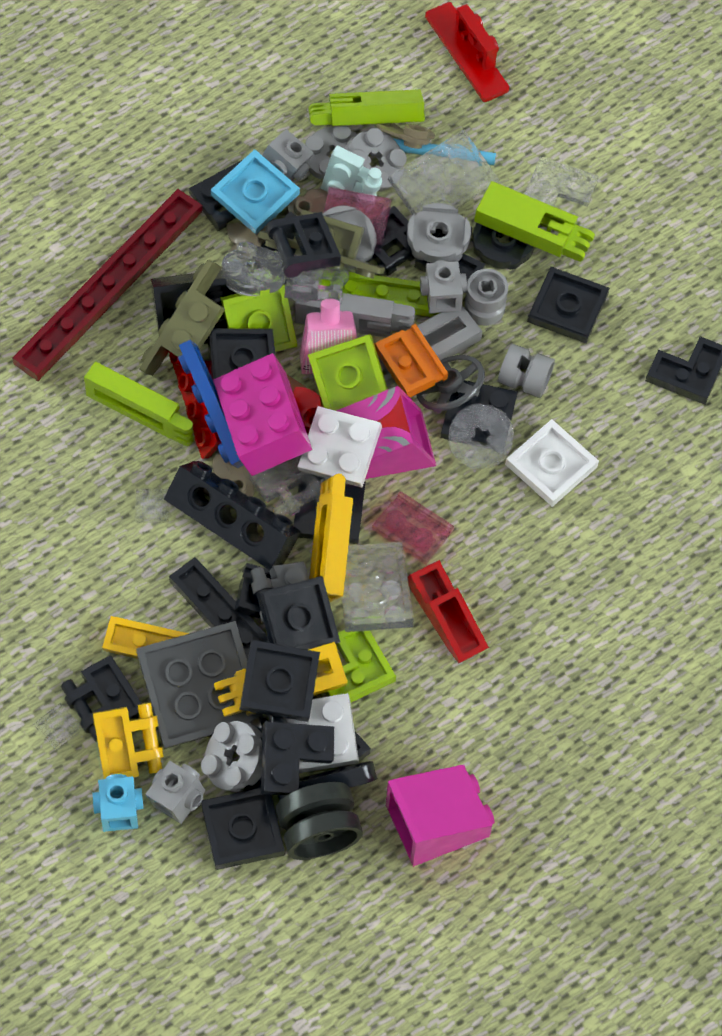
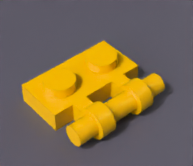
M151 702L137 705L140 718L129 720L127 707L93 713L104 779L113 774L139 777L137 763L143 761L148 763L149 774L157 773L160 769H163L161 758L164 757L163 748L158 745L155 728L159 726L156 715L153 716ZM142 730L145 749L135 751L132 732Z

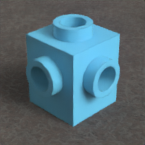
M113 774L107 776L106 779L98 780L99 792L92 793L94 814L101 813L103 832L138 829L137 810L144 809L142 788L135 789L134 777Z

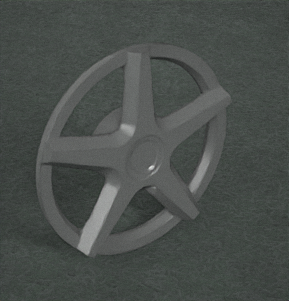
M455 355L440 360L448 372V379L435 383V386L416 394L420 404L429 410H434L441 414L444 410L453 409L464 404L473 396L478 397L479 389L485 379V370L479 360L468 355ZM467 360L472 362V364L459 372L457 369L451 368L448 362ZM478 370V378L474 386L464 383L465 379ZM441 392L437 404L428 402L422 396L423 394ZM456 392L465 393L461 398L447 403L452 394Z

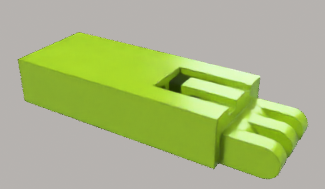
M421 89L329 94V102L312 103L308 108L310 121L316 126L425 121L424 99Z
M493 181L488 186L475 212L474 222L557 257L564 255L579 262L583 261L585 252L590 247L589 242H592L595 237L593 231L577 225L578 216ZM542 225L544 227H547V231L538 228V226ZM551 230L559 232L558 236L550 233Z
M96 361L84 376L86 396L184 446L193 444V423L191 420L180 415V405Z

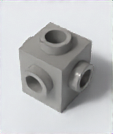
M285 129L268 144L262 156L291 181L295 178L300 181L311 168L308 162L314 152Z
M440 260L434 263H426L425 276H420L421 296L427 295L429 313L461 311L463 293L467 292V280L465 273L460 274L458 261L448 262Z
M169 761L164 769H160L156 773L152 786L145 795L154 808L182 824L190 811L195 810L200 805L203 793L206 790L199 781L200 774L187 764H183L180 767Z

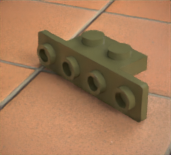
M303 209L301 211V215L314 213ZM324 216L341 254L340 266L334 267L344 269L345 264L357 267L356 274L373 279L375 273L384 274V267L356 259L365 228ZM259 231L258 237L266 240L265 246L277 249L274 240L269 238L267 232ZM295 237L294 239L287 238L291 248L296 249L295 255L301 256L302 253Z
M207 260L205 264H201L196 269L193 275V284L188 292H183L176 302L177 309L171 319L168 318L161 325L158 332L160 336L154 346H150L144 352L141 359L142 365L139 370L153 376L169 351L176 356L182 355L179 345L186 341L192 340L198 345L199 350L201 349L225 311V308L205 296L222 268L220 265Z

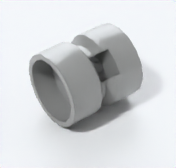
M481 269L474 272L468 279L465 309L476 324L489 326L496 324L502 319L505 313L508 294L506 278L496 270Z
M512 343L502 363L498 383L513 389L522 386L524 393L541 398L550 380L555 359L540 353L531 356L529 349Z

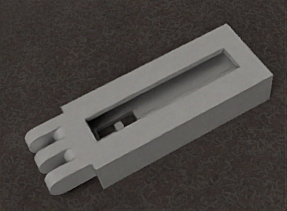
M301 286L298 288L295 302V323L305 325L307 314L321 312L320 304L325 299H336L340 302V311H350L353 313L357 333L388 337L391 331H406L414 324L415 309L412 306L396 304L394 301Z
M461 306V311L441 312L418 325V328L439 360L456 355L479 342L482 337V330L463 306ZM378 356L386 385L389 386L395 380Z

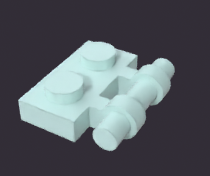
M336 145L331 154L321 189L327 191L331 196L341 198L347 202L353 196L357 198L358 209L366 211L376 201V192L382 184V173L378 168L368 169L364 167V158Z

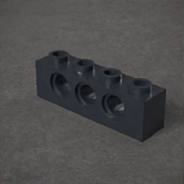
M192 461L181 465L164 497L165 501L270 570L273 566L285 563L301 533L299 529L293 526V522L289 518L273 513L266 508V504L262 500L253 496H247L239 490V486L236 483L220 478L212 472V468L209 465L200 461ZM204 488L210 494V501L204 496ZM231 506L236 510V519L232 516L230 512ZM257 524L263 528V537L257 531Z

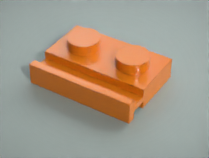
M416 324L411 325V328L406 331L401 330L375 343L376 352L397 385L409 397L435 386V383L448 379L447 370Z

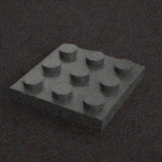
M236 621L136 648L153 713L158 719V730L164 749L212 736L215 727L221 722L240 721L248 723L258 717L264 718L263 714L260 713L247 716L246 711L224 717L222 709L234 706L235 704L234 701L220 704L218 696L229 693L230 688L216 691L214 687L215 682L234 677L236 671L246 669L247 658Z

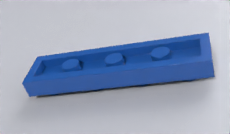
M192 340L186 341L179 345L182 355L178 356L184 372L192 374L195 384L191 388L198 403L204 402L209 414L204 417L212 433L217 432L222 444L218 445L221 457L225 463L230 462L236 468L242 467L244 464L237 455L215 384L196 343Z

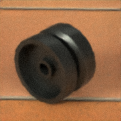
M341 782L319 783L294 791L278 802L276 813L280 827L287 830L284 834V841L289 857L296 860H311L338 853L353 846L363 837L359 817L354 812H351L354 808V800L348 785Z

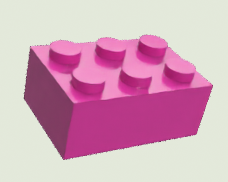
M273 353L213 379L237 455L251 476L313 450L287 374Z

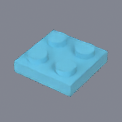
M255 149L211 189V196L256 235L300 194V188Z

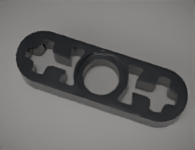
M367 761L299 778V789L326 782H341L351 788L373 782L378 778L373 761ZM278 795L279 801L286 797V795Z

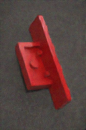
M447 2L426 11L425 18L483 102H488L509 92L510 86L496 67V57L499 51L498 43L493 35L489 36L484 29L482 19L477 13H473L468 4L458 7L456 10L451 2Z
M169 351V358L178 380V388L182 393L186 406V414L193 423L195 443L198 446L201 458H210L222 442L218 433H212L206 423L204 416L209 413L204 402L199 404L192 391L191 386L195 384L192 374H186L178 356ZM205 361V364L211 375L210 361Z

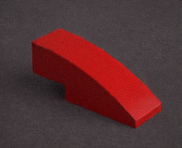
M440 560L405 578L416 600L458 664L489 648L458 588L454 589Z

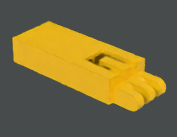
M340 473L321 483L319 502H317L309 579L323 576L329 602L343 597L353 498L344 496L346 479Z
M335 642L309 649L320 652L313 696L347 685L348 682ZM246 669L236 671L234 677L214 683L216 691L230 688L229 693L218 696L219 703L234 701L235 704L234 706L222 709L224 717L244 712L239 710ZM246 711L247 716L256 714L254 712Z

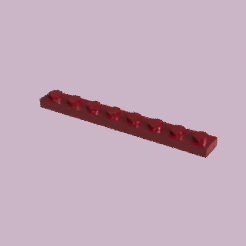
M177 189L12 357L13 364L38 382L202 213V205Z

